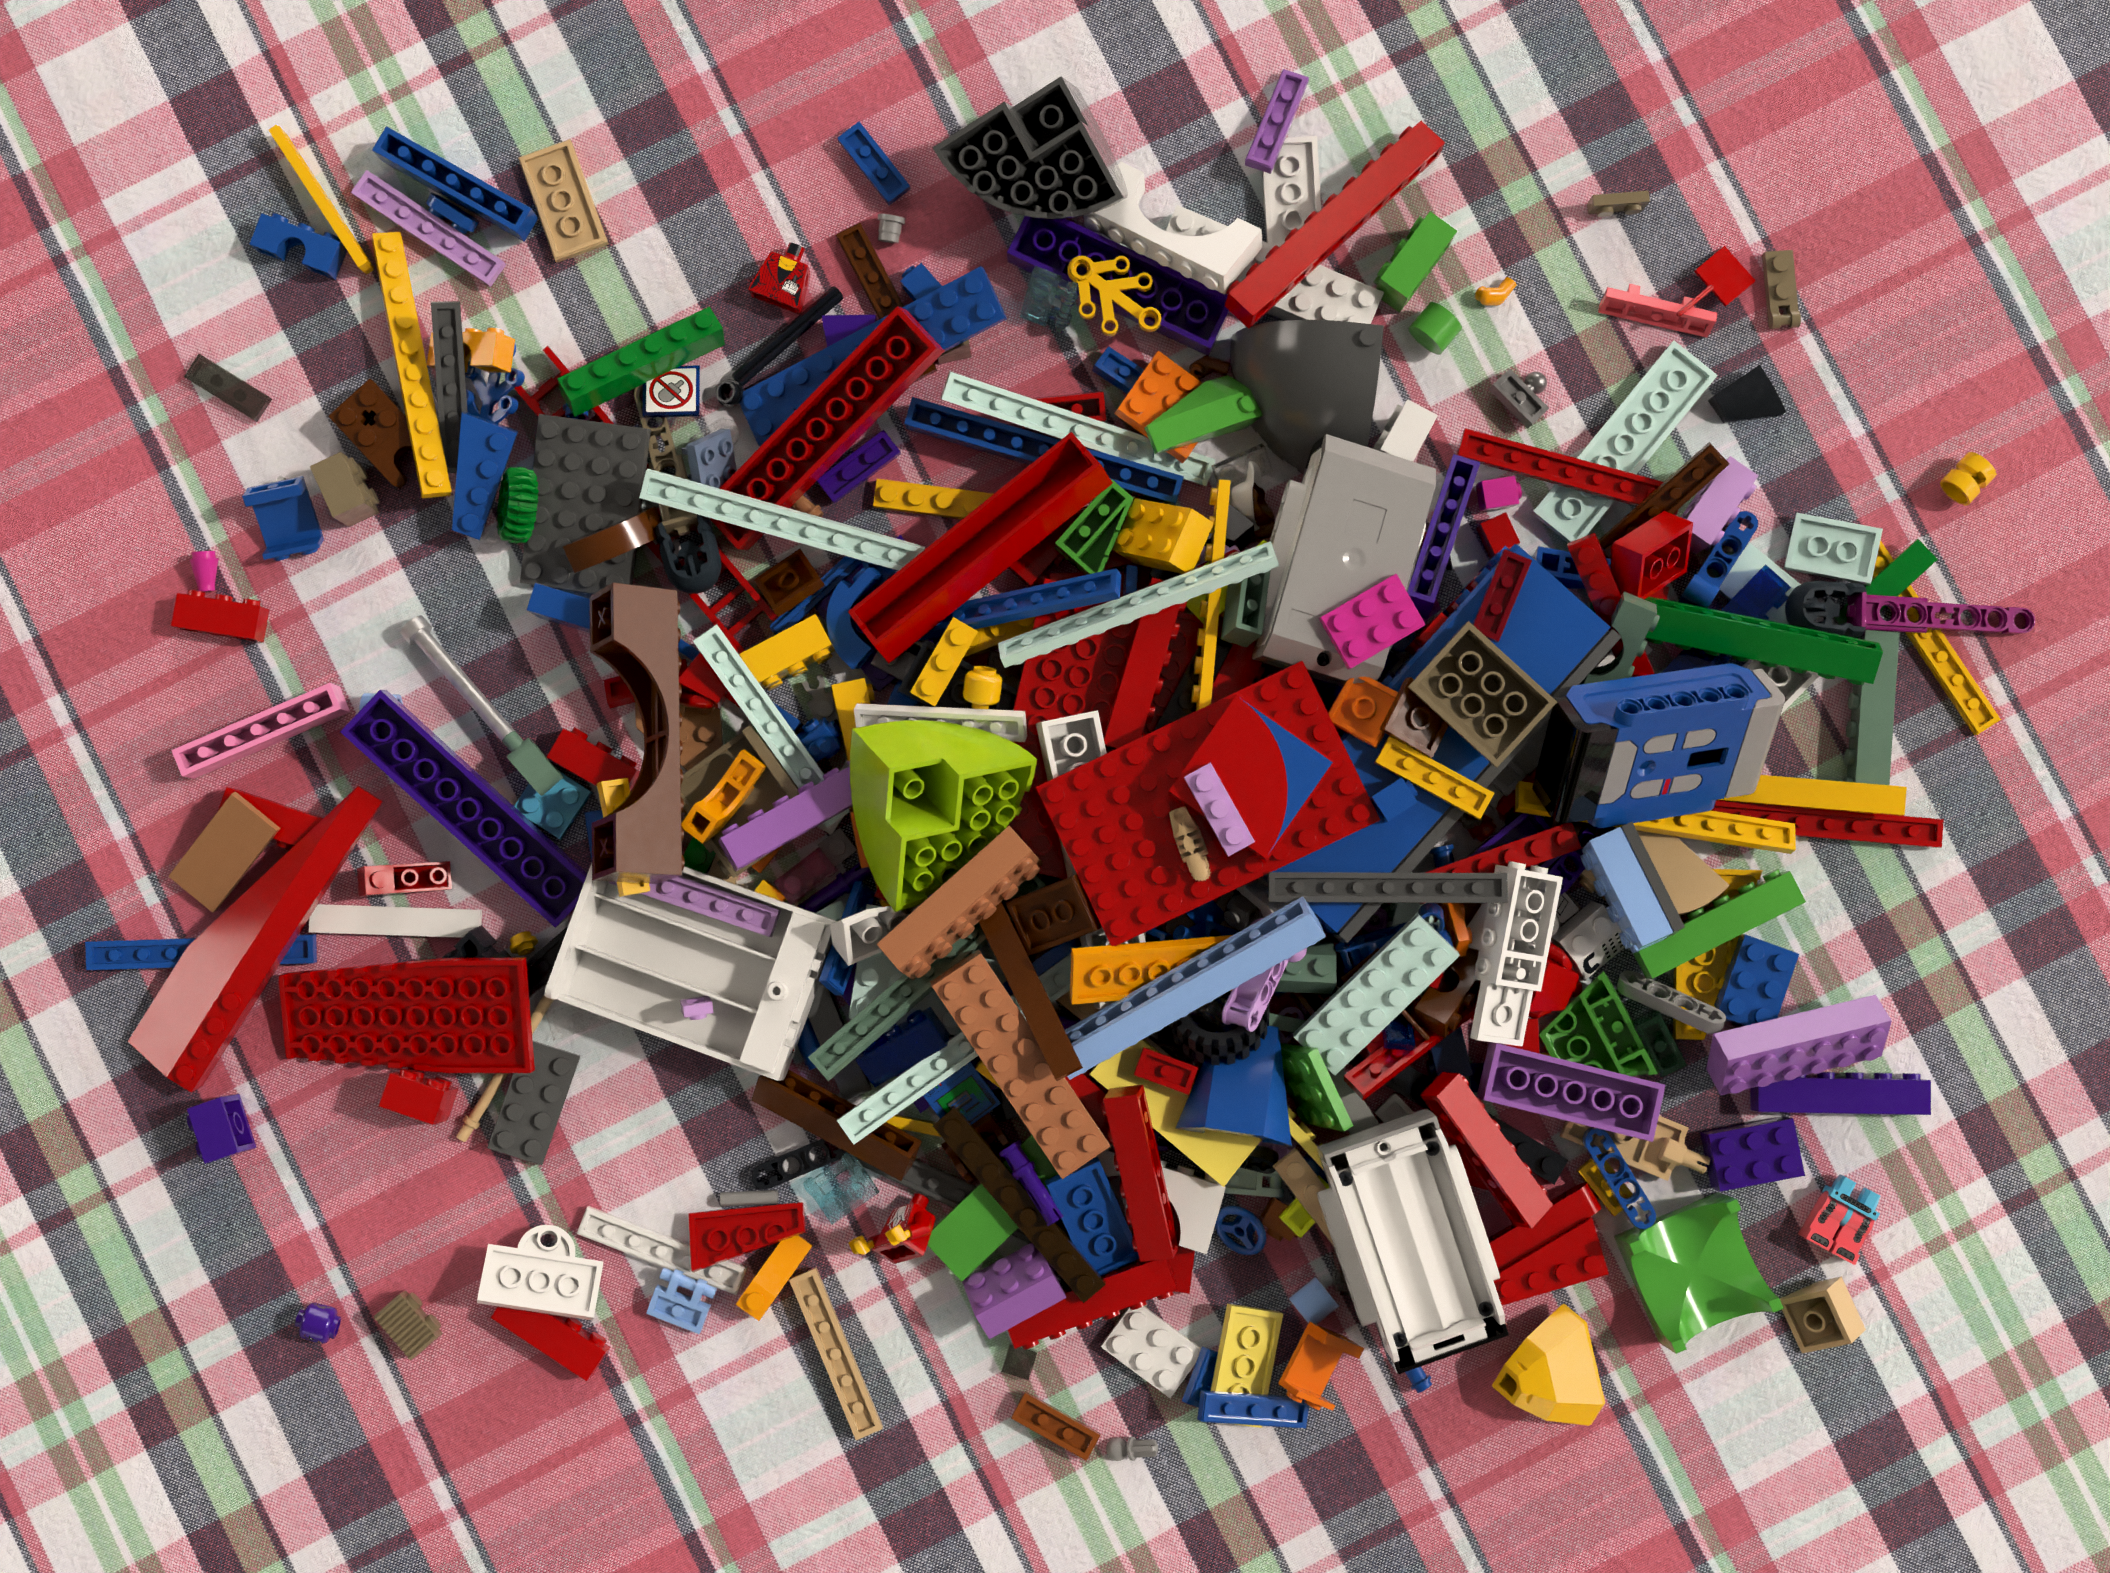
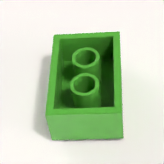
M1431 211L1425 218L1420 216L1406 237L1408 241L1404 238L1402 239L1390 259L1392 263L1386 261L1373 282L1377 285L1376 289L1384 292L1381 300L1400 313L1448 249L1457 230Z

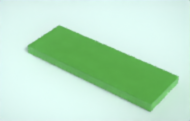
M1031 1135L1022 1143L1021 1147L1028 1159L1036 1164L1034 1170L1050 1194L1045 1180L1058 1175V1172L1033 1135ZM1004 1160L1003 1162L1012 1171L1007 1161ZM980 1183L932 1229L927 1246L963 1281L1019 1227Z

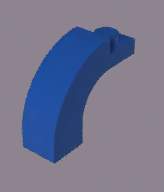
M862 568L853 577L854 584L850 581H840L832 593L827 608L826 622L830 641L837 654L851 669H860L877 650L848 613L850 609L862 601L865 595L883 577L876 568Z

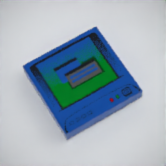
M971 1061L923 1095L939 1118L956 1106L971 1124L1001 1104L979 1072L975 1070Z

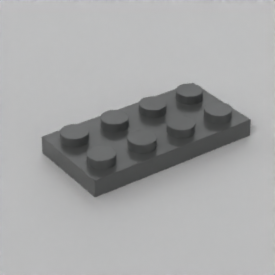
M533 1041L535 1070L532 1073H513L487 1148L543 1165L580 1055Z

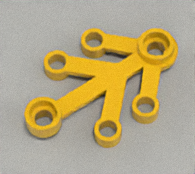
M1077 256L1068 265V276L1074 283L1078 284L1081 302L1079 305V315L1083 319H1092L1096 313L1095 304L1091 302L1089 286L1091 284L1099 290L1103 314L1101 330L1104 335L1114 336L1118 332L1119 325L1114 318L1112 301L1137 318L1142 330L1154 332L1159 328L1161 314L1156 308H1142L1121 292L1130 289H1138L1142 292L1150 290L1153 281L1150 274L1143 272L1135 277L1106 281L1098 274L1114 271L1118 275H1124L1129 271L1130 262L1127 257L1118 256L1114 260L1093 262L1089 257ZM1119 261H1123L1127 266L1121 270L1116 267V264ZM1079 267H1084L1087 273L1079 275L1076 270ZM1141 278H1146L1149 280V284L1141 286L1138 281ZM1090 306L1093 311L1090 314H1084L1082 308ZM1147 317H1152L1155 323L1149 326L1145 324L1144 320ZM1111 322L1115 325V329L1108 331L1104 327L1105 324Z

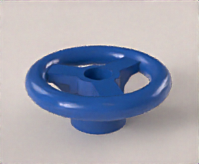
M1226 1206L1219 1210L1215 1229L1221 1241L1228 1248L1243 1255H1255L1263 1250L1267 1240L1266 1231L1254 1213L1239 1206ZM1227 1215H1238L1233 1222L1223 1221ZM1255 1230L1258 1234V1241L1256 1244L1253 1242L1252 1235L1255 1232ZM1226 1232L1233 1233L1236 1237L1240 1238L1245 1246L1233 1241Z

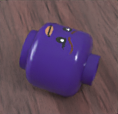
M312 1302L305 1310H299L295 1326L299 1327V1336L302 1339L325 1344L330 1338L335 1339L340 1327L341 1317L338 1316L336 1308Z

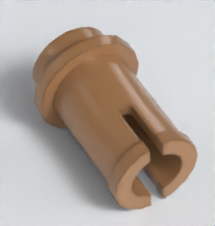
M804 495L791 506L797 511L822 517L824 514L819 505L815 506Z

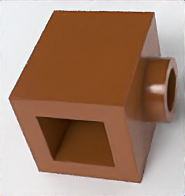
M1271 1197L1258 1218L1268 1228L1266 1233L1280 1242L1283 1237L1288 1241H1291L1293 1236L1297 1238L1298 1236L1279 1218L1280 1214L1289 1205L1276 1197Z

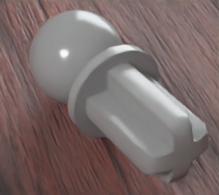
M1115 1437L1107 1443L1106 1452L1109 1458L1114 1461H1121L1127 1455L1129 1460L1135 1461L1139 1457L1157 1456L1158 1445L1154 1439L1136 1440L1135 1437H1129L1128 1442H1126L1122 1438Z

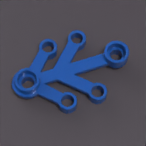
M516 344L514 345L513 356L516 353ZM468 361L465 377L471 379L482 401L481 411H479L475 404V394L466 389L468 413L497 424L509 414H514L518 409V401L507 394L515 387L523 384L525 379L524 373L518 369L511 368V373L505 374V381L500 385L501 373H489L486 384L481 374L482 370L471 366V361ZM499 401V408L492 413L494 405Z

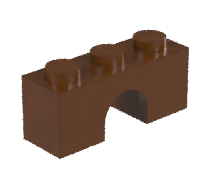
M1467 949L1466 956L1458 957L1445 970V981L1456 986L1453 991L1440 992L1431 987L1428 988L1415 1007V1021L1420 1026L1443 1038H1446L1451 1030L1455 1031L1462 1020V1013L1466 1008L1470 1009L1477 998L1476 993L1480 988L1481 981L1474 979L1475 965L1478 959L1477 953Z

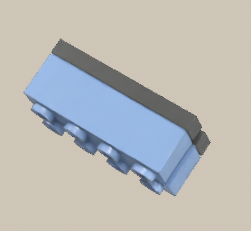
M1633 822L1596 837L1585 845L1582 849L1583 855L1580 856L1581 861L1587 871H1592L1596 879L1593 881L1594 887L1600 897H1605L1609 905L1606 907L1608 916L1613 923H1618L1622 931L1619 933L1621 942L1626 949L1630 948L1632 954L1674 936L1685 928Z

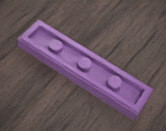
M1285 69L1282 70L1245 159V166L1269 174L1272 173L1307 88L1309 77Z

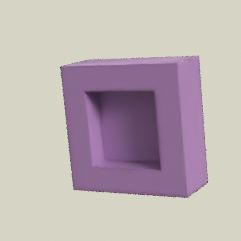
M709 996L680 1000L681 1012L684 1018L689 1017L690 1020H700L706 1018L707 1014L713 1013V1005Z

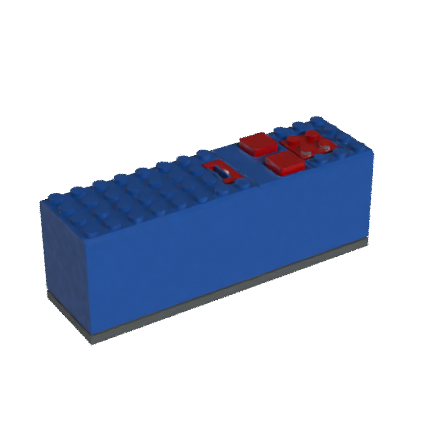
M1514 544L1510 549L1504 546L1501 551L1481 568L1479 574L1462 589L1460 595L1443 612L1437 615L1434 620L1429 622L1407 646L1405 650L1411 656L1392 677L1388 675L1381 683L1399 692L1405 678L1411 677L1415 679L1465 623L1469 621L1473 624L1504 549L1532 560L1498 643L1491 642L1552 696L1557 703L1497 768L1451 726H1448L1433 758H1431L1484 788L1490 785L1565 701L1571 687L1579 685L1621 638L1615 630L1609 631L1610 626L1517 544ZM1338 728L1336 729L1369 797L1401 778L1374 763L1389 737L1388 734H1384L1375 749ZM1412 784L1418 793L1415 796L1418 803L1392 820L1384 823L1380 818V821L1273 872L1411 873L1464 812ZM1307 902L1319 919L1324 933H1328L1326 936L1333 938L1334 943H1348L1383 904Z

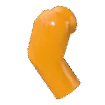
M1505 277L1498 288L1479 287L1475 292V299L1485 306L1501 305L1517 284L1511 278Z

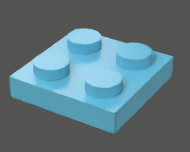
M560 772L564 778L543 796L528 784L514 807L527 819L562 840L593 792Z

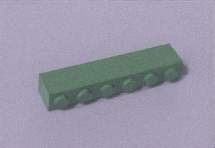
M1865 630L1859 639L1880 643L1883 655L1874 684H1853L1852 693L1848 697L1851 720L1848 721L1846 726L1849 749H1846L1844 755L1847 777L1843 779V782L1890 785L1899 633Z

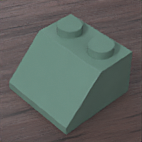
M1333 938L1321 939L1316 944L1307 947V952L1303 959L1297 962H1288L1275 991L1332 994L1337 983L1336 951Z

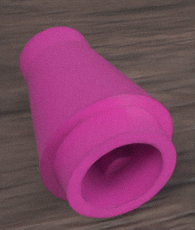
M215 551L192 552V559L189 560L198 591H214L219 558H216Z

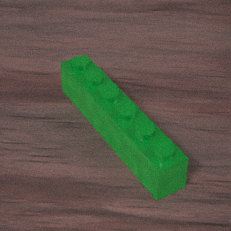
M709 306L557 378L561 395L574 417L664 373L724 346L723 327Z

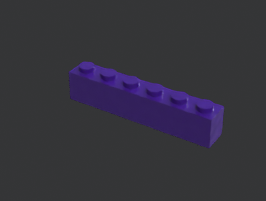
M1455 454L1452 456L1407 590L1419 614L1425 619L1429 618L1480 466V462Z
M1821 1072L1817 1074V1077H1806V1075H1803L1793 1080L1774 1082L1765 1087L1750 1088V1110L1756 1112L1931 1115V1080L1921 1079V1074L1902 1073V1078H1892V1073H1874V1078H1863L1862 1072H1845V1077H1835V1072Z

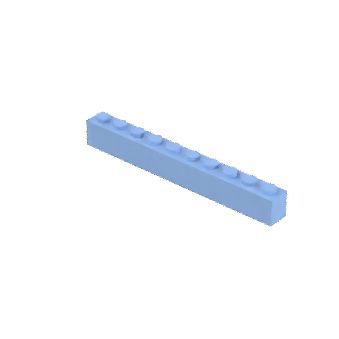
M1304 897L1298 898L1131 992L1123 999L1115 1001L1067 1028L1065 1031L1083 1066L1082 1069L1068 1075L1069 1080L1085 1073L1097 1064L1110 1059L1115 1054L1135 1045L1140 1040L1162 1030L1174 1021L1187 1016L1192 1011L1212 1002L1217 997L1239 987L1251 978L1264 973L1269 968L1289 959L1294 954L1325 938L1326 936L1319 919Z

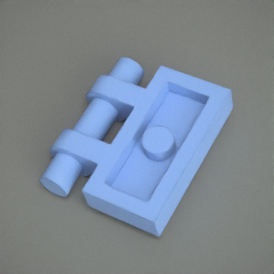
M663 1268L659 1278L669 1282L668 1288L659 1284L656 1286L646 1314L700 1334L711 1307L710 1304L701 1301L702 1295L713 1299L717 1288L708 1285V1281L701 1278L695 1280L683 1275V1271L678 1269L672 1271ZM678 1286L694 1291L692 1297L677 1292Z

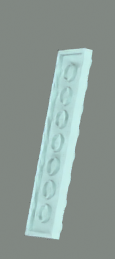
M1673 340L1583 449L1577 459L1637 474L1718 375ZM1555 484L1531 514L1567 543L1585 537L1615 500Z

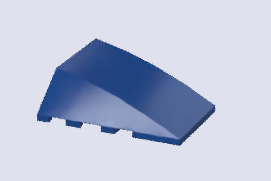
M1221 1019L1215 1033L1230 1031L1238 1025L1233 1023L1229 1025L1224 1024ZM1267 1026L1265 1040L1260 1038L1261 1046L1256 1051L1249 1047V1057L1242 1060L1240 1055H1236L1234 1064L1228 1065L1225 1058L1219 1059L1220 1066L1212 1065L1211 1058L1206 1057L1176 1129L1205 1133L1206 1129L1263 1138L1265 1143L1292 1147L1279 1027Z

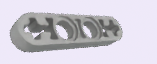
M1627 970L1620 974L1616 988L1622 995L1705 1033L1714 1034L1722 1031L1726 1016L1721 1010L1653 979H1646L1640 973Z

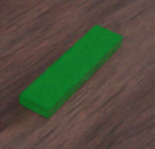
M1916 539L1872 579L1870 586H1865L1867 595H1900L1938 559L1919 539ZM1848 603L1840 609L1839 617L1832 618L1838 625L1847 623ZM1882 606L1881 609H1880V612H1881L1886 606Z

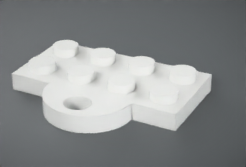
M553 1225L536 1226L523 1235L517 1248L488 1244L477 1303L593 1321L603 1261L575 1257L574 1242L563 1229ZM545 1234H552L555 1236L557 1243L552 1247H545L541 1244L540 1238Z

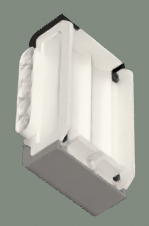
M1427 1108L1317 1146L1318 1155L1330 1187L1317 1192V1197L1357 1316L1362 1327L1372 1323L1376 1324L1385 1354L1397 1374L1509 1336L1505 1324V1314L1494 1284V1280L1500 1279V1274L1462 1159L1455 1145L1448 1146L1443 1132L1439 1128L1436 1115Z

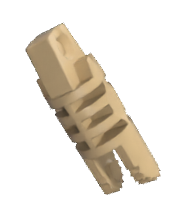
M1180 807L1169 812L1174 839L1182 861L1187 863L1193 879L1199 882L1206 881L1211 873L1206 858L1208 854L1200 829L1188 807Z

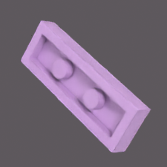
M1211 762L1184 777L1228 857L1255 842Z

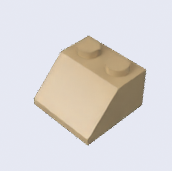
M1842 1276L1815 1282L1780 1298L1784 1308L1782 1311L1801 1353L1852 1344L1866 1330Z

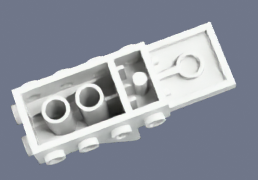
M1508 861V866L1495 865L1494 873L1508 874V903H1483L1467 926L1470 927L1472 932V944H1469L1468 947L1479 950L1474 979L1481 981L1470 1035L1472 1039L1523 1046L1533 990L1541 992L1563 880V877L1548 874V868L1531 865L1529 871L1525 870L1526 864Z

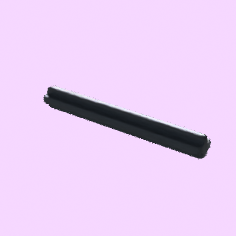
M835 286L831 287L733 372L732 378L739 382L741 386H744L819 321L822 315L827 314L843 300V295Z

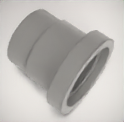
M878 214L877 220L880 221L878 240L898 244L902 225H905L906 218L890 214Z

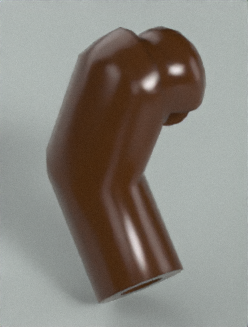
M1206 355L1190 365L1189 373L1197 379H1201L1212 372L1227 376L1231 363Z

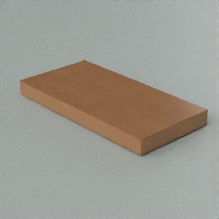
M234 792L168 877L211 912H215L277 834L280 827L237 792Z

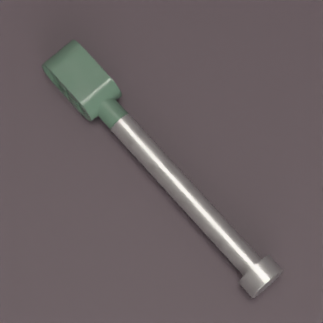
M420 615L408 621L401 629L400 634L410 645L417 644L510 750L511 753L507 755V758L528 783L543 796L564 778L529 737L523 740L443 649L430 634L432 626Z

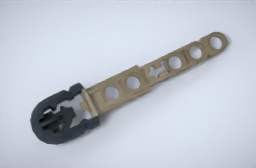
M646 383L634 388V397L642 427L651 429L649 453L652 462L648 463L649 469L661 472L665 467L671 466L676 469L674 476L689 480L682 455H677L666 412H646V403L641 401V396L646 392ZM653 416L662 418V424L657 428L647 426L648 420ZM657 436H661L665 445L664 452H660L657 449L659 448ZM658 503L663 522L655 527L657 543L660 544L659 551L669 581L677 589L688 594H698L707 591L718 581L721 572V557L715 535L712 533L713 527L710 518ZM698 530L704 545L701 547L696 546L693 540L680 543L681 549L677 555L678 558H684L685 565L681 566L674 553L675 548L671 537L690 534V532ZM702 553L705 561L699 560L698 554Z

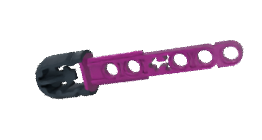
M1805 582L1791 592L1787 597L1785 614L1789 625L1858 639L1865 630L1927 633V629L1980 633L2001 632V634L2017 635L2027 633L2035 626V616L2032 611L2026 608L1928 602L1927 598L1867 595L1865 586L1858 583ZM1825 596H1832L1833 598L1848 597L1847 623L1840 625L1832 624V618L1839 617L1840 604L1834 603L1829 597L1825 598L1824 602H1818L1817 599ZM1882 606L1889 607L1892 612L1889 621L1883 620L1880 616ZM1910 607L1915 608L1919 614L1918 620L1915 623L1907 618V610ZM1964 610L1972 615V623L1969 626L1964 625L1961 621V613ZM1939 612L1941 615L1952 614L1951 619L1940 621V619L1935 618V613ZM1990 612L1996 613L1999 617L1997 627H1992L1988 623L1987 618ZM2018 613L2023 615L2026 621L2022 629L2016 627L2014 623V618ZM1817 617H1823V618H1824L1823 621L1814 622V621L1817 620Z

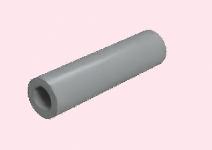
M778 1190L720 1193L721 1207L779 1203Z

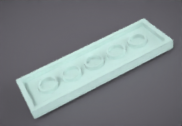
M1417 913L1293 1033V1037L1302 1046L1317 1048L1326 1068L1333 1075H1336L1460 956L1459 952Z

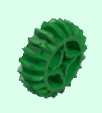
M510 467L503 474L497 499L496 520L497 533L500 539L508 541V543H526L532 536L536 512L538 511L539 492L537 476L533 470L525 467Z

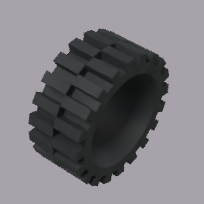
M1228 991V992H1226V993L1223 994V995H1228V996H1229L1230 993H1231V991ZM1269 1003L1257 1028L1253 1032L1247 1031L1246 1027L1240 1025L1227 1032H1209L1199 1027L1193 1021L1191 1013H1189L1187 1016L1169 1024L1170 1034H1173L1177 1047L1183 1044V1053L1188 1057L1195 1052L1196 1061L1204 1064L1207 1057L1211 1058L1212 1065L1220 1066L1219 1059L1226 1058L1228 1065L1234 1064L1236 1055H1240L1242 1060L1249 1057V1047L1256 1051L1261 1046L1260 1038L1265 1040L1267 1026H1269Z

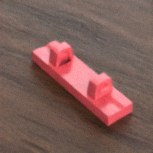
M1629 284L1627 291L1607 287L1598 313L1705 338L1710 334L1717 319V312L1695 308L1694 306L1681 317H1678L1676 313L1694 298L1684 296L1681 304L1639 295L1640 286Z

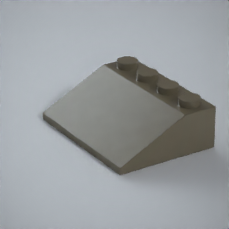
M1469 621L1456 632L1408 686L1414 694L1495 768L1506 759L1557 703L1552 696Z

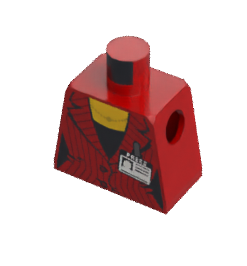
M790 242L785 255L770 252L749 286L748 290L751 297L800 315L803 311L810 277L808 265L800 262L805 249L798 244Z

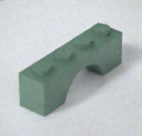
M1623 592L1612 615V626L1620 634L1623 641L1621 652L1609 664L1594 667L1579 685L1632 677L1635 669L1632 663L1636 656H1642L1647 645V641L1644 639L1648 631H1654L1660 616L1657 615L1656 604Z

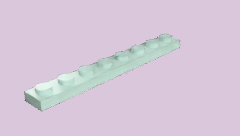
M716 624L695 638L693 642L797 787L801 788L809 782L817 785L824 781L822 770L719 626ZM849 809L825 821V826L828 828L848 814Z

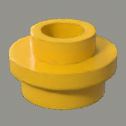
M524 931L514 935L509 940L511 943L509 948L511 953H518L519 956L527 955L534 951V946L538 943L536 936H532L530 931Z

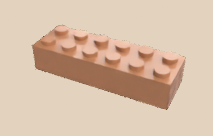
M1008 826L881 939L877 945L900 972L912 980L916 977L921 978L931 969L930 965L937 958H944L953 949L952 945L960 938L968 937L974 931V925L981 919L985 920L993 915L997 909L996 906L1002 900H1008L1013 897L1021 883L1025 880L1033 879L1040 872L1039 867L1044 863L1019 835Z

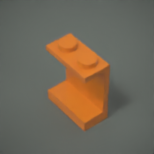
M1309 1321L1278 1384L1288 1390L1286 1395L1299 1403H1302L1304 1399L1305 1403L1314 1409L1320 1410L1321 1407H1325L1333 1411L1335 1405L1321 1395L1342 1353L1344 1352L1359 1359L1364 1348L1346 1336Z

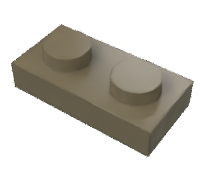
M1649 190L1593 195L1587 203L1588 214H1597L1598 217H1607L1613 215L1614 212L1623 211L1626 215L1638 214L1650 202Z

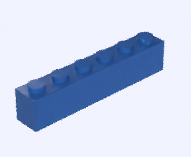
M387 126L372 149L384 163L525 242L538 220V217L530 207Z

